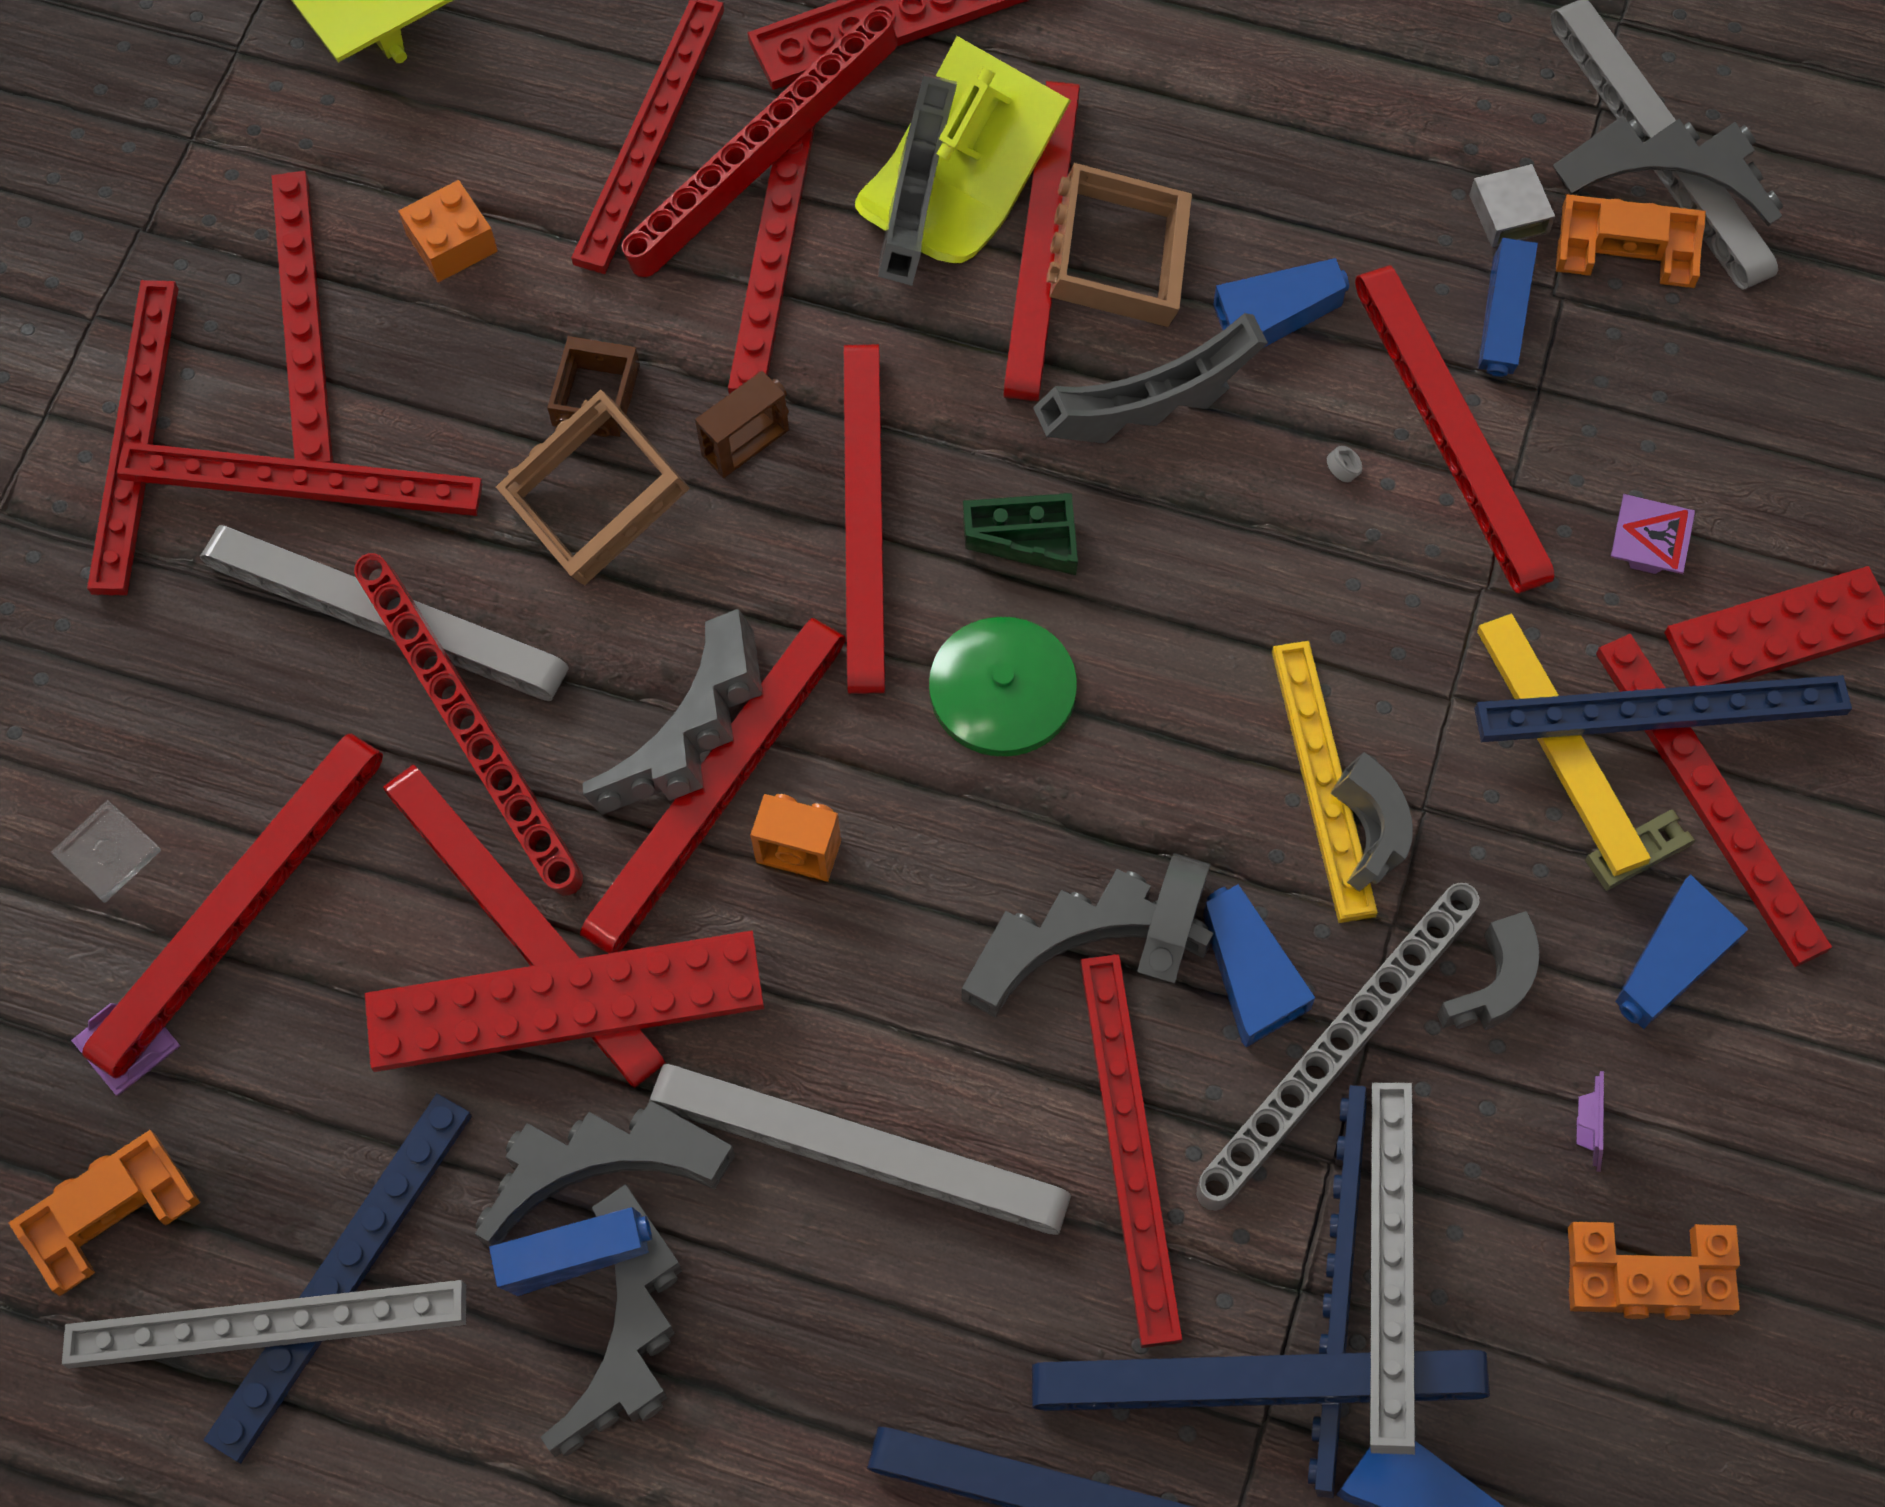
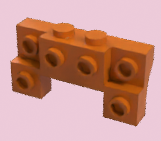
M1567 194L1562 206L1561 234L1557 245L1556 272L1590 276L1595 264V253L1661 261L1660 284L1695 288L1700 277V259L1706 211L1661 206L1655 203L1644 204L1627 202L1621 199H1602Z
M151 1130L111 1156L106 1155L96 1159L90 1164L88 1171L76 1179L72 1178L61 1182L54 1188L53 1194L8 1222L16 1237L43 1275L51 1291L58 1296L63 1295L95 1273L80 1247L148 1202L159 1221L166 1226L200 1203L182 1172L175 1166L159 1138Z
M1572 1222L1568 1227L1570 1311L1624 1313V1318L1645 1319L1649 1317V1313H1664L1665 1319L1668 1320L1689 1319L1690 1314L1734 1315L1740 1310L1736 1269L1740 1266L1736 1225L1695 1224L1689 1230L1692 1257L1616 1255L1614 1223Z

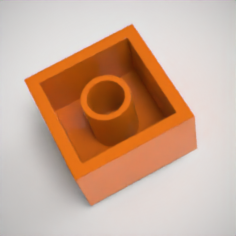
M459 180L398 210L407 237L437 282L498 252L490 225Z
M764 794L750 834L756 863L828 882L841 844L838 813L823 804L814 803L812 806L798 803L793 797L785 794H776L775 796Z

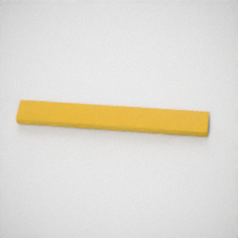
M1513 614L1479 625L1477 633L1514 699L1559 696ZM1581 735L1537 738L1613 876L1615 877L1649 864L1651 859L1649 853Z
M1309 641L1273 646L1272 655L1338 923L1374 918L1378 912L1371 884L1369 883L1362 890L1358 891L1347 883L1362 858L1363 852L1352 810L1331 794V791L1342 775V769Z

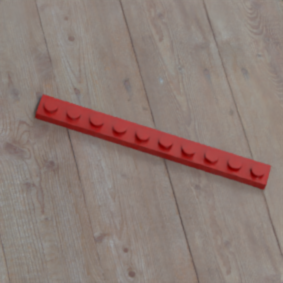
M715 0L689 1L571 257L574 266L602 274L606 273L724 13L723 2Z
M815 125L771 166L730 374L729 394L759 372L763 371L767 376L769 373Z
M306 171L272 175L294 459L333 463L308 176Z
M140 281L87 585L91 595L128 594L146 483L120 480L117 475V469L124 442L153 445L179 289L175 281Z
M124 442L117 469L119 479L124 481L477 516L482 491V480L476 477Z
M1631 633L1599 647L1596 655L1620 692L1665 688ZM1692 728L1644 730L1794 967L1828 952L1832 948L1831 944Z
M1117 954L1081 959V972L1141 1348L1181 1343L1182 1334L1120 956Z

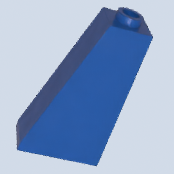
M1502 238L1493 258L1478 369L1487 370L1486 373L1489 375L1507 376L1508 373L1513 374L1518 366L1538 243Z
M1336 258L1216 285L1213 305L1222 331L1242 314H1253L1268 342L1266 346L1342 306L1345 291L1349 290V280L1345 270L1341 271Z
M1692 875L1685 879L1676 892L1615 1001L1620 1006L1619 1009L1623 1016L1630 1022L1637 1023L1643 1029L1736 945L1748 930L1742 922Z
M1239 884L1229 890L1226 887L1219 888L1210 894L1205 904L1203 918L1208 930L1213 932L1211 944L1241 1041L1245 1047H1248L1310 1011L1315 996Z
M631 1207L489 1246L497 1287L520 1296L649 1253L647 1241L652 1240V1232L647 1216L641 1217L640 1212Z
M1415 1441V1455L1371 1453V1447L1369 1446L1336 1494L1342 1500L1360 1507H1504L1417 1441Z

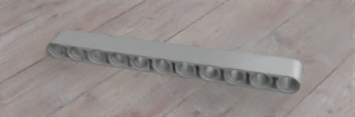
M1577 0L1552 11L1551 24L1558 38L1614 116L1619 119L1624 115L1628 122L1634 119L1645 134L1640 139L1643 143L1676 121L1588 0ZM1654 170L1680 208L1706 211L1703 240L1738 288L1742 290L1750 288L1777 274L1778 264L1775 256L1726 188L1706 178L1679 171Z
M223 525L217 527L200 555L201 560L214 570L395 641L354 576ZM400 598L392 599L388 604L387 610L395 609L400 603ZM413 600L453 665L544 701L553 700L569 670L568 665L563 660ZM413 627L408 630L405 640L414 638L419 631V627Z
M1456 883L1445 891L1203 1171L1196 1192L1198 1201L1203 1207L1208 1210L1217 1211L1225 1208L1465 929L1479 905L1480 897L1473 886L1467 883ZM1459 900L1467 906L1468 910L1459 911L1451 905L1450 901ZM1436 927L1440 929L1444 937L1434 938L1428 933L1427 928ZM1407 954L1414 955L1420 960L1421 965L1411 966L1404 960L1403 956ZM1379 983H1392L1396 987L1397 993L1388 994L1380 988ZM1360 1009L1366 1010L1371 1013L1374 1020L1363 1022L1358 1019L1355 1011ZM1336 1037L1342 1038L1347 1041L1350 1048L1338 1050L1331 1044L1330 1040ZM1312 1065L1318 1066L1324 1071L1325 1077L1314 1079L1309 1076L1306 1068ZM1293 1094L1300 1100L1301 1105L1296 1108H1290L1282 1102L1281 1096ZM1263 1122L1269 1123L1275 1128L1276 1134L1271 1137H1264L1257 1131L1256 1125ZM1238 1151L1244 1152L1250 1157L1251 1164L1248 1166H1238L1232 1161L1231 1154ZM1213 1180L1219 1181L1225 1186L1226 1193L1221 1196H1214L1206 1190L1205 1184Z
M671 1064L662 1065L649 1102L651 1100L680 1117L1047 1234L1058 1235L1060 1233L1071 1198L1069 1192L1059 1187Z

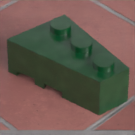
M1072 493L963 501L965 549L1076 575L1078 557Z

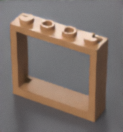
M1074 163L1068 176H1062L1058 189V195L1063 196L1062 204L1059 203L1054 218V224H1058L1059 228L1058 232H1055L1050 248V252L1055 254L1054 262L1050 263L1046 279L1047 282L1051 283L1049 297L1168 327L1180 308L1192 194ZM1077 194L1167 217L1158 298L1067 275Z
M601 389L589 401L586 399L581 408L569 419L562 421L548 439L536 445L530 451L529 456L520 465L509 470V475L496 486L568 574L584 586L690 489L621 408ZM612 416L662 475L573 556L524 497Z

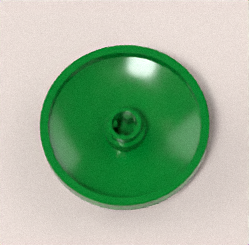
M992 617L966 625L949 637L941 646L930 671V701L934 714L942 728L955 741L966 748L990 756H1016L1044 746L1064 728L1072 714L1076 699V672L1066 648L1052 633L1043 627L1019 618Z

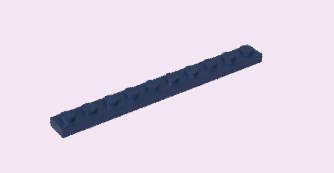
M1838 675L1477 702L1474 710L1481 742L1842 716L1848 715L1852 710L1844 676Z
M1350 1085L1349 1098H1341L1340 1121L1347 1123L1346 1135L1338 1136L1337 1160H1343L1342 1175L1335 1174L1333 1199H1340L1339 1214H1331L1330 1238L1337 1239L1335 1254L1328 1253L1326 1278H1333L1332 1294H1324L1323 1318H1330L1328 1334H1321L1319 1354L1346 1353L1367 1109L1365 1086ZM1342 1403L1322 1404L1321 1417L1314 1416L1312 1442H1319L1318 1459L1310 1458L1308 1484H1315L1317 1497L1334 1498Z
M436 1093L299 1298L349 1293L357 1290L471 1119L472 1115L469 1111ZM322 1341L265 1347L203 1441L241 1464Z

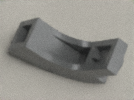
M1363 752L1345 768L1331 791L1333 796L1343 802L1358 816L1366 833L1365 852L1347 881L1348 884L1358 891L1362 890L1370 882L1376 885L1386 874L1403 862L1409 853L1413 836L1412 817L1402 790L1384 767Z
M1173 854L1157 900L1137 972L1175 983L1211 864L1179 854Z
M1527 911L1490 923L1484 937L1495 960V981L1482 990L1443 1002L1437 1013L1442 1028L1455 1025L1456 1029H1461L1478 1021L1477 1017H1479L1484 1030H1488L1510 1017L1522 1003L1534 982L1539 965L1538 939Z

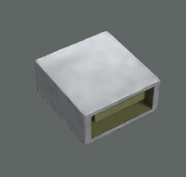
M1532 164L1474 178L1469 196L1491 247L1499 246L1502 238L1524 240L1550 233L1555 214Z

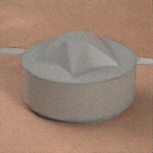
M1338 446L1327 456V465L1330 471L1343 482L1353 481L1362 472V462L1359 456L1349 447Z

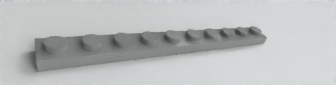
M1372 1083L1371 1453L1415 1455L1412 1083Z
M462 1280L65 1324L62 1365L70 1369L466 1325V1284Z

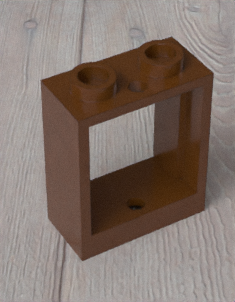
M568 336L547 406L552 426L557 427L562 421L569 419L580 409L567 406L577 368L623 375L615 403L627 415L640 368L636 347ZM611 416L593 434L600 437H607L609 435L620 437L622 428Z
M763 371L756 374L695 419L701 455L723 479L789 431L787 416L789 415V410L785 400L787 396L786 390L777 379L771 380Z

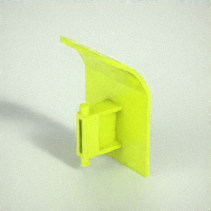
M453 0L291 1L338 63L375 42L388 59L393 57L396 63H403L407 59V54L404 51L400 29Z
M957 36L936 74L937 77L956 81L957 87L947 124L939 137V140L943 142L936 153L939 155L932 185L921 247L922 253L936 260L948 263H963L973 258L998 231L1007 219L1071 102L1070 99ZM910 125L895 153L878 174L859 192L855 200V208L859 214L885 231L898 179V168Z

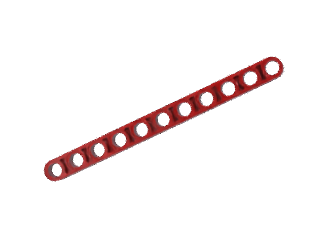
M874 10L866 14L626 236L622 243V251L635 275L648 277L656 273L896 49L898 39L891 15L887 11Z
M1046 81L1048 88L1070 99L1071 102L1033 172L1006 367L1004 398L1039 401L1053 299L1049 297L1051 283L1046 281L1050 263L1054 262L1055 254L1050 252L1053 236L1055 232H1058L1059 228L1058 224H1054L1059 203L1062 204L1063 196L1058 195V189L1062 176L1067 177L1070 170L1080 84Z
M1387 265L1356 276L1355 285L1360 301L1510 586L1516 593L1520 594L1551 583L1554 580V569L1550 558L1395 269L1391 265Z
M879 344L844 345L848 694L885 693Z
M375 553L363 555L357 560L354 568L358 582L542 880L553 891L562 896L576 893L583 883L581 869L397 573L380 555ZM382 569V573L377 579L369 581L370 575L374 570ZM400 598V603L395 609L387 610L388 604L392 599ZM413 627H419V631L414 638L405 640L408 630ZM432 656H437L436 664L430 669H424L425 661ZM456 686V691L451 698L442 699V694L447 687ZM475 716L474 723L470 728L460 729L461 722L465 717ZM488 745H493L492 755L488 759L479 760L480 751ZM505 776H512L511 786L506 790L498 791L499 781ZM531 806L530 817L524 821H517L518 811L522 807ZM543 837H550L551 844L549 848L544 852H536L537 842ZM564 867H569V878L564 883L556 884L555 875L557 871Z
M811 618L804 625L761 683L763 695L750 699L731 723L733 741L712 749L702 762L703 788L678 797L673 801L589 914L581 928V937L608 954L620 952L837 658L845 643V636L815 618Z
M352 733L345 735L89 1037L82 1051L84 1058L115 1079L128 1071L374 776L383 760V754Z
M414 764L383 786L384 791L395 806L530 966L579 958ZM640 1029L591 1037L633 1088L639 1086L660 1069L663 1064H666L661 1054Z

